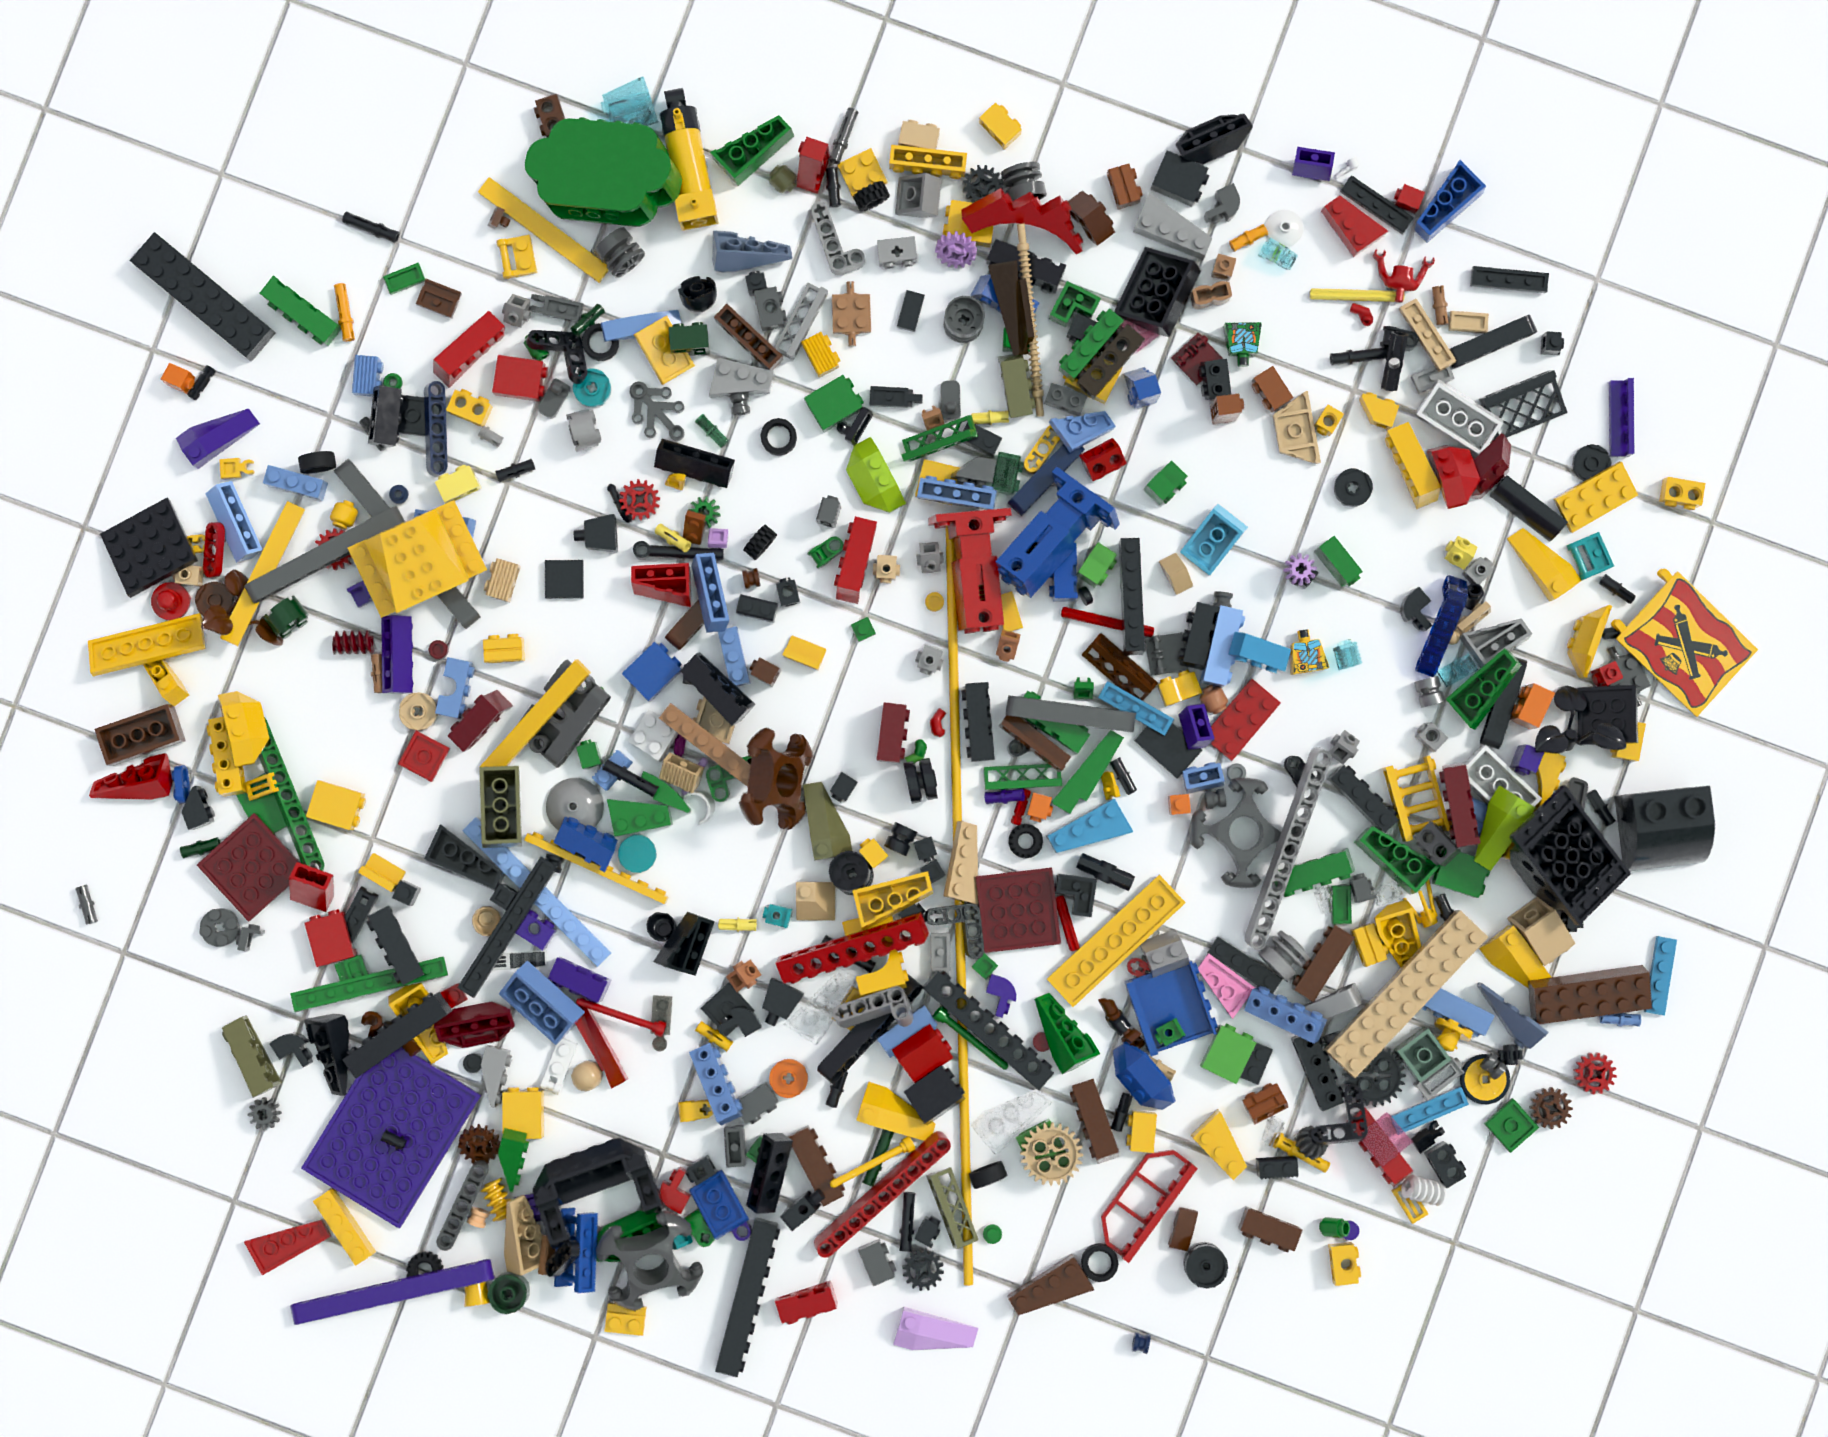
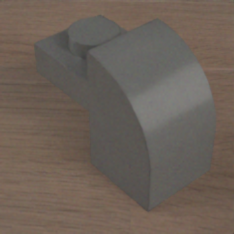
M1234 183L1216 191L1214 196L1219 206L1205 212L1203 217L1206 223L1211 221L1216 223L1223 219L1222 216L1225 217L1226 222L1234 218L1240 206V196Z

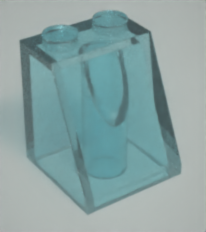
M644 76L602 95L604 101L600 103L603 112L608 113L609 119L606 120L607 122L622 121L627 124L637 122L646 126L659 123Z

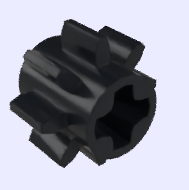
M1503 1045V1050H1498V1057L1506 1065H1518V1060L1523 1059V1050L1518 1049V1045Z

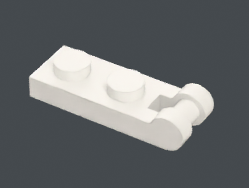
M563 1038L556 1045L540 1085L541 1089L546 1090L547 1088L552 1090L554 1094H559L578 1043ZM551 1076L558 1078L556 1084L550 1082Z

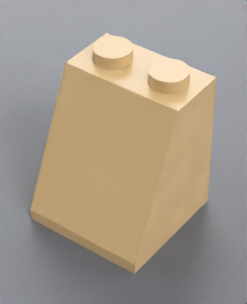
M1538 897L1507 918L1510 924L1515 926L1544 966L1552 963L1558 956L1567 952L1576 944L1557 911Z

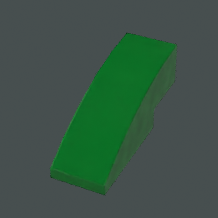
M643 771L641 776L643 779L659 786L653 800L686 813H691V808L676 790L658 777Z

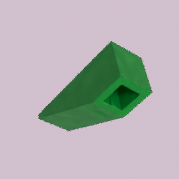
M504 1128L498 1156L509 1191L513 1193L514 1186H519L521 1174H518V1170L523 1169L525 1158L522 1157V1153H527L529 1141H526L527 1133Z

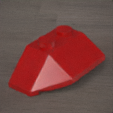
M1448 445L1428 449L1427 453L1435 476L1441 486V492L1447 509L1467 505L1469 498L1480 482L1470 450Z

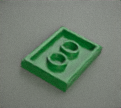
M267 779L252 784L250 787L253 788L267 783ZM269 787L252 792V794L255 795L269 790ZM247 793L236 795L248 818L256 813L274 834L287 827L273 793L249 801Z

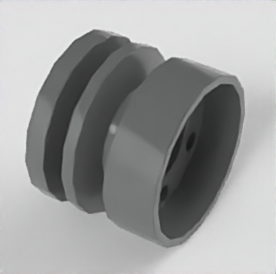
M1033 161L1023 162L1001 171V177L1004 179L1003 186L1011 187L1005 194L1008 193L1012 201L1029 192L1034 197H1038L1039 200L1046 197L1047 192L1044 182L1036 181L1042 177V172L1038 171L1040 170V164Z
M620 227L610 233L594 250V253L602 263L610 261L606 268L612 271L611 274L615 278H619L634 269L646 254L642 248H639L637 242L630 244L633 237L625 227Z
M970 296L956 297L949 302L945 310L943 322L947 336L957 343L974 341L980 335L985 317L983 306L977 299ZM961 319H964L966 325H963L962 322H960Z

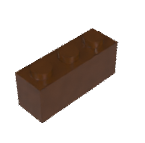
M1247 1206L1238 1226V1229L1242 1231V1235L1251 1239L1253 1236L1260 1238V1242L1269 1246L1271 1243L1276 1244L1278 1249L1287 1253L1289 1250L1295 1252L1303 1231L1299 1226Z

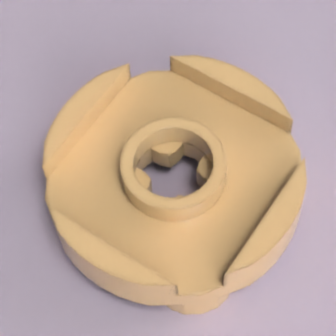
M420 692L408 694L400 703L399 718L409 729L417 731L426 730L437 719L438 714H435L437 704L428 694ZM415 707L423 708V714L421 716L414 715V713L416 712L414 710Z

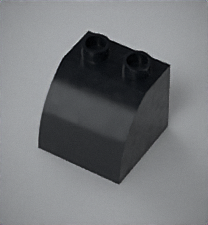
M1711 785L1614 796L1622 862L1629 871L1703 863L1708 859L1713 847L1716 825Z

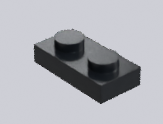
M1256 1042L1240 1077L1259 1085L1273 1049Z

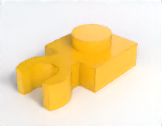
M240 458L219 459L221 479L242 478L241 472L248 475L255 473L253 470H247L248 464H254L253 460L247 459L241 463Z

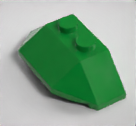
M638 1210L605 1225L597 1235V1246L601 1237L610 1226H621L623 1235H620L621 1238L643 1235L663 1227L661 1224H658L656 1218L658 1213L646 1215L643 1210ZM596 1255L597 1262H621L620 1258L616 1255H609L603 1261H600Z

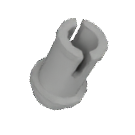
M483 426L478 433L481 440L485 439L497 448L504 439L503 436L490 430L489 426Z

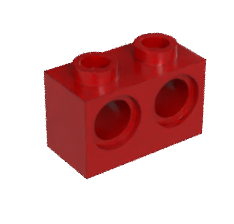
M1114 438L1079 455L1085 471L1092 481L1101 479L1110 472L1118 470L1127 464L1121 448Z

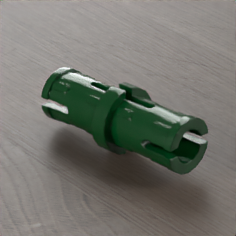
M597 303L589 312L583 313L581 319L571 326L572 333L579 337L581 333L589 326L594 325L595 321L605 313L604 308Z
M219 837L206 841L198 840L194 844L181 846L180 853L183 859L194 855H205L206 852L212 851L221 842Z

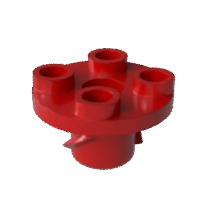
M166 582L154 590L151 597V606L155 614L160 618L174 620L183 617L190 607L191 596L182 585Z

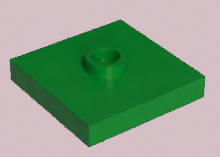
M1511 1098L1483 1123L1509 1153H1512L1539 1128L1514 1098Z

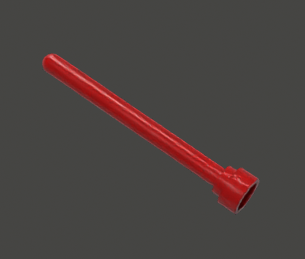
M582 998L576 1000V1004L581 1007L652 1030L651 1032L655 1033V1036L661 1038L667 1023L660 1020L653 1023Z

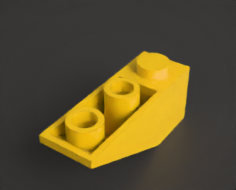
M165 659L143 664L161 696L175 707L189 696L185 686Z

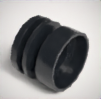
M841 852L833 858L829 866L830 880L834 886L847 895L854 896L852 890L868 887L873 883L874 873L872 866L857 852ZM855 872L857 876L851 878L849 874Z

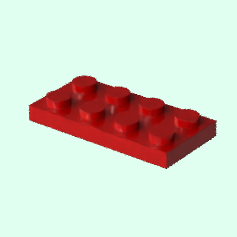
M1251 678L1211 725L1214 740L1210 744L1227 759L1233 761L1281 702Z

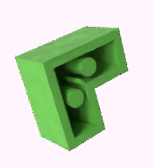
M1098 542L1076 576L1094 588L1097 584L1101 586L1108 576L1105 573L1107 569L1112 570L1117 563L1115 559L1117 554Z

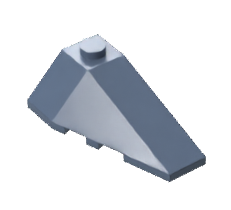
M713 230L712 261L714 271L735 272L791 260L790 245L769 240L764 243L755 240L756 237L749 236L748 239L738 237L736 232Z
M1478 982L1477 987L1510 1036L1515 1039L1514 1043L1521 1049L1524 1047L1531 1049L1549 1033L1530 1017L1524 1014L1521 1015L1518 1008L1508 1002H1504V998L1492 989Z

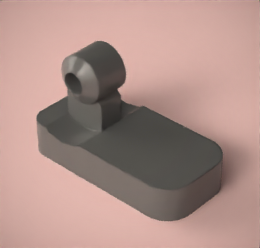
M553 379L538 405V411L550 419L556 417L571 390L570 386L559 379Z
M955 380L943 381L941 384V411L944 420L959 419L961 417L960 384Z
M1573 777L1567 783V788L1581 807L1585 809L1588 783Z

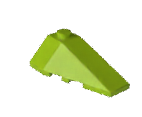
M1499 785L1488 802L1480 836L1481 844L1477 846L1474 861L1491 871L1512 843L1509 836L1530 817L1535 807Z

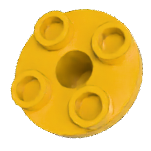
M1438 1017L1434 1023L1442 1031L1441 1035L1436 1039L1445 1051L1453 1052L1455 1049H1458L1457 1043L1459 1040L1469 1042L1472 1038L1473 1032L1471 1030L1458 1027L1459 1023L1452 1019L1446 1021Z

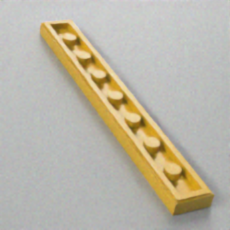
M488 177L478 190L480 195L496 207L504 209V213L598 283L608 273L607 264L602 263L599 258L492 178Z
M287 501L247 583L278 567L305 512L304 508ZM245 588L229 618L233 623L232 632L228 635L220 636V639L237 647L260 603L253 604Z
M576 659L480 767L508 766L591 674L579 659Z

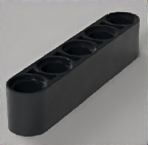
M1531 315L1521 317L1450 348L1449 350L1456 359V363L1451 365L1452 369L1537 333L1538 331Z
M1518 657L1515 658L1522 666L1489 710L1480 738V744L1498 750L1503 743L1528 663L1527 660Z

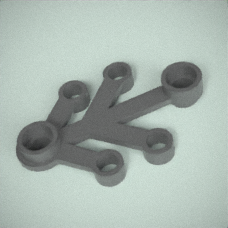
M643 382L633 383L629 389L630 396L635 400L632 421L635 424L643 422L644 417L641 414L643 401L648 406L647 427L644 430L646 437L654 438L656 436L654 428L656 415L669 430V436L672 440H682L685 436L684 429L680 425H674L662 410H674L676 413H682L685 409L683 402L653 401L649 396H662L664 399H669L672 396L671 389L669 387L648 388ZM638 388H641L643 390L642 394L640 395L636 394V390ZM664 390H669L668 396L663 395ZM681 404L682 409L676 410L675 406ZM640 415L641 420L635 421L634 417ZM652 429L654 433L653 435H647V431ZM677 430L681 432L679 437L674 436V432Z

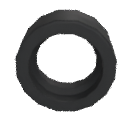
M596 323L585 330L582 336V346L591 359L606 361L617 353L619 340L612 341V345L607 352H594L589 345L590 338L594 333L602 331L601 323Z
M771 419L761 430L762 445L772 455H786L796 445V430L792 423L786 419ZM775 426H783L790 433L788 444L782 448H775L768 442V432Z
M332 451L312 452L298 457L300 473L303 474L320 473L336 468L335 454Z
M998 1161L969 1173L973 1188L978 1189L1007 1177V1172L1003 1162Z
M1097 1243L1086 1248L1082 1254L1081 1265L1088 1278L1096 1282H1105L1116 1274L1119 1264L1118 1258L1110 1247L1106 1244ZM1095 1252H1105L1111 1259V1266L1104 1274H1096L1089 1268V1258Z

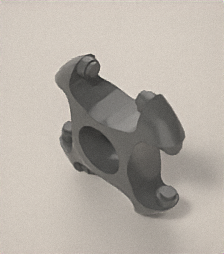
M1235 778L1229 782L1228 787L1237 793L1242 790L1243 796L1240 802L1228 816L1211 826L1203 824L1206 821V814L1202 809L1195 811L1190 822V844L1194 848L1199 849L1204 845L1203 841L1205 839L1201 836L1204 833L1215 838L1226 848L1237 869L1236 875L1233 872L1229 873L1227 871L1221 876L1225 885L1236 888H1255L1262 880L1256 873L1254 875L1251 873L1247 876V868L1263 849L1279 840L1281 831L1272 826L1263 817L1252 797L1253 791L1257 794H1264L1269 789L1267 784L1262 780L1254 778ZM1241 816L1252 818L1257 823L1260 831L1258 842L1248 850L1237 848L1232 843L1229 835L1231 824ZM1297 826L1291 829V834L1297 832ZM1291 844L1285 847V853L1290 851Z
M664 1210V1212L656 1215L658 1224H661L663 1227L632 1237L621 1238L620 1235H623L620 1225L610 1226L596 1248L597 1258L603 1261L609 1255H616L623 1263L628 1279L625 1288L621 1289L620 1287L612 1286L608 1289L611 1301L622 1308L636 1312V1310L644 1307L642 1298L638 1297L648 1292L670 1286H679L677 1287L679 1297L689 1296L694 1291L704 1272L702 1264L694 1262L688 1270L683 1269L673 1253L674 1238L677 1235L689 1236L692 1234L691 1224L683 1217ZM656 1254L665 1258L662 1264L654 1269L644 1270L636 1266V1262L645 1255Z

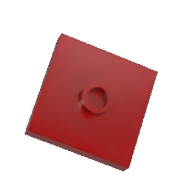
M416 730L398 765L433 782L451 748Z

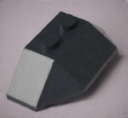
M1245 113L1239 115H1220L1186 130L1175 146L1183 159L1205 164L1237 150L1252 130L1253 125Z

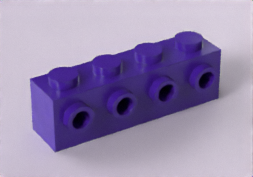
M390 615L381 618L382 693H413L412 616Z

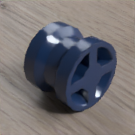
M1135 1332L1131 1351H1142L1143 1354H1148L1151 1335L1146 1334L1143 1336Z

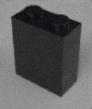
M1167 150L1150 189L1192 207L1194 202H1199L1202 192L1199 190L1201 185L1205 186L1210 175L1207 174L1209 168L1194 161L1183 159L1182 156Z
M941 1065L904 1091L906 1097L926 1125H929L965 1100L963 1096L965 1091L959 1083L955 1084L952 1079L955 1076L949 1067L945 1069Z

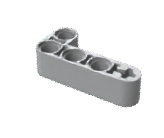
M822 201L815 202L811 207L812 218L831 272L834 275L840 276L861 269L865 264L863 251L852 249L843 252L827 205ZM817 209L823 211V220H821L819 213H817ZM824 226H829L831 231L825 234L821 232V229ZM829 244L837 245L835 251H829L827 247ZM858 255L862 260L859 263H854L851 258ZM840 261L844 266L841 269H835L833 267L834 263Z
M1352 983L1342 987L1338 992L1307 1003L1304 1006L1306 1010L1310 1012L1317 1011L1323 1015V1018L1328 1019L1361 1005L1363 999L1356 983Z
M898 986L838 1005L832 1012L834 1020L842 1028H848L892 1013L900 1026L906 1027L913 1022V1013L909 999L904 990ZM902 995L899 1000H894L896 996ZM883 1001V1004L881 1006L876 1007V1004L878 1002ZM865 1008L863 1012L858 1013L859 1009ZM906 1012L903 1018H899L900 1014Z

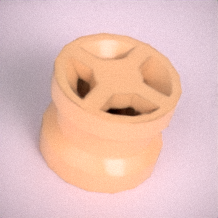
M472 1207V1214L468 1217L467 1223L478 1228H485V1220L489 1217V1212L482 1208Z

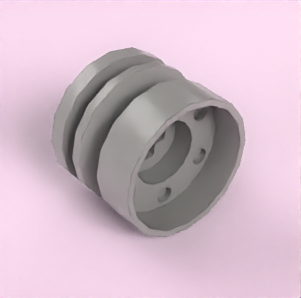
M1280 930L1277 934L1283 941L1280 942L1273 937L1272 941L1276 948L1273 949L1265 945L1258 955L1274 972L1288 982L1296 974L1291 965L1294 963L1302 967L1303 964L1298 958L1300 957L1307 962L1310 957L1297 940Z

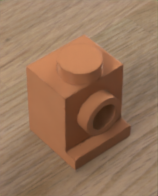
M1002 629L996 655L999 656L1000 660L1009 662L1010 659L1014 660L1021 634ZM1008 646L1011 650L1004 649V647Z

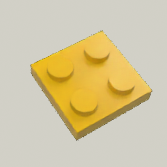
M872 148L837 164L852 198L859 190L875 182L883 181L884 184H888Z

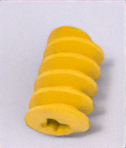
M502 1177L484 1184V1188L480 1191L481 1193L487 1192L483 1199L490 1200L486 1205L487 1207H493L489 1214H496L492 1221L506 1219L507 1202L511 1200L504 1199L508 1195L507 1191L501 1192L505 1188V1184H498L502 1181Z

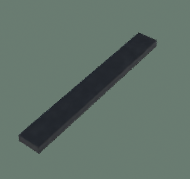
M542 856L539 858L458 985V989L472 998L476 997L558 866Z

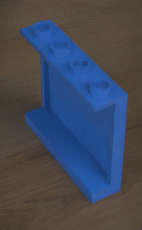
M1190 959L1189 965L1154 978L1150 972L1124 981L1151 1057L1158 1055V1052L1212 1033L1214 1035L1217 1034L1215 1030L1218 1028L1215 1017L1211 1018L1209 1010H1212L1209 999H1205L1203 992L1206 991L1204 984L1197 977V974H1199L1196 962L1192 963ZM1176 1018L1186 1036L1165 1047L1164 1043L1160 1045L1155 1037V1034L1158 1033L1156 1029ZM1170 1029L1165 1032V1035L1168 1037L1173 1034Z

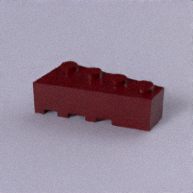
M1466 763L1442 766L1443 771L1439 772L1441 783H1445L1446 790L1442 792L1444 802L1449 804L1446 814L1448 821L1452 820L1453 828H1449L1451 840L1455 839L1457 847L1481 844L1477 831L1478 826L1474 814V804L1470 792L1471 788Z

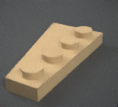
M957 821L943 896L978 905L976 876H978L977 825Z

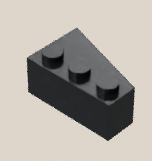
M1197 602L1193 609L1188 611L1186 622L1189 623L1188 629H1184L1182 641H1185L1184 648H1180L1178 659H1181L1180 665L1199 670L1205 668L1211 646L1212 632L1215 629V617L1219 613L1220 607Z

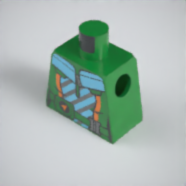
M1262 322L1224 324L1223 331L1228 356H1237L1238 367L1249 366V356L1257 354Z

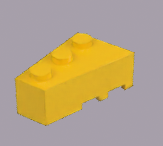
M1217 1109L1190 1136L1234 1180L1247 1168V1165L1221 1111Z

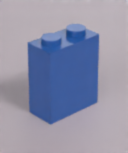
M654 642L622 673L649 702L681 673L680 666L682 663L675 656L671 658L667 654L669 650L662 643L658 645Z

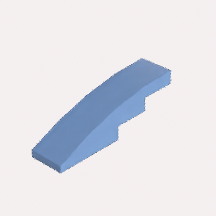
M679 310L655 312L601 322L604 342L634 339L633 334L666 315L672 325L681 323Z

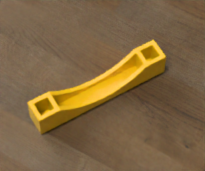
M1544 752L1537 773H1535L1538 795L1542 799L1535 806L1533 813L1553 794L1554 790H1557L1560 783L1558 777L1560 772L1562 773L1566 767L1565 756ZM1513 842L1506 849L1502 858L1510 860V850L1515 846Z

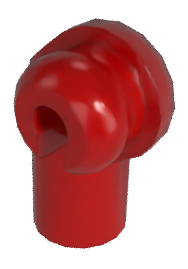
M1352 303L1349 312L1358 314L1362 324L1367 327L1370 326L1374 320L1370 309Z
M938 708L930 720L931 732L937 737H942L945 734L941 720L946 715V712L941 708Z

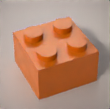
M1535 683L1521 687L1517 696L1519 700L1514 705L1510 720L1530 730L1539 728L1555 693Z

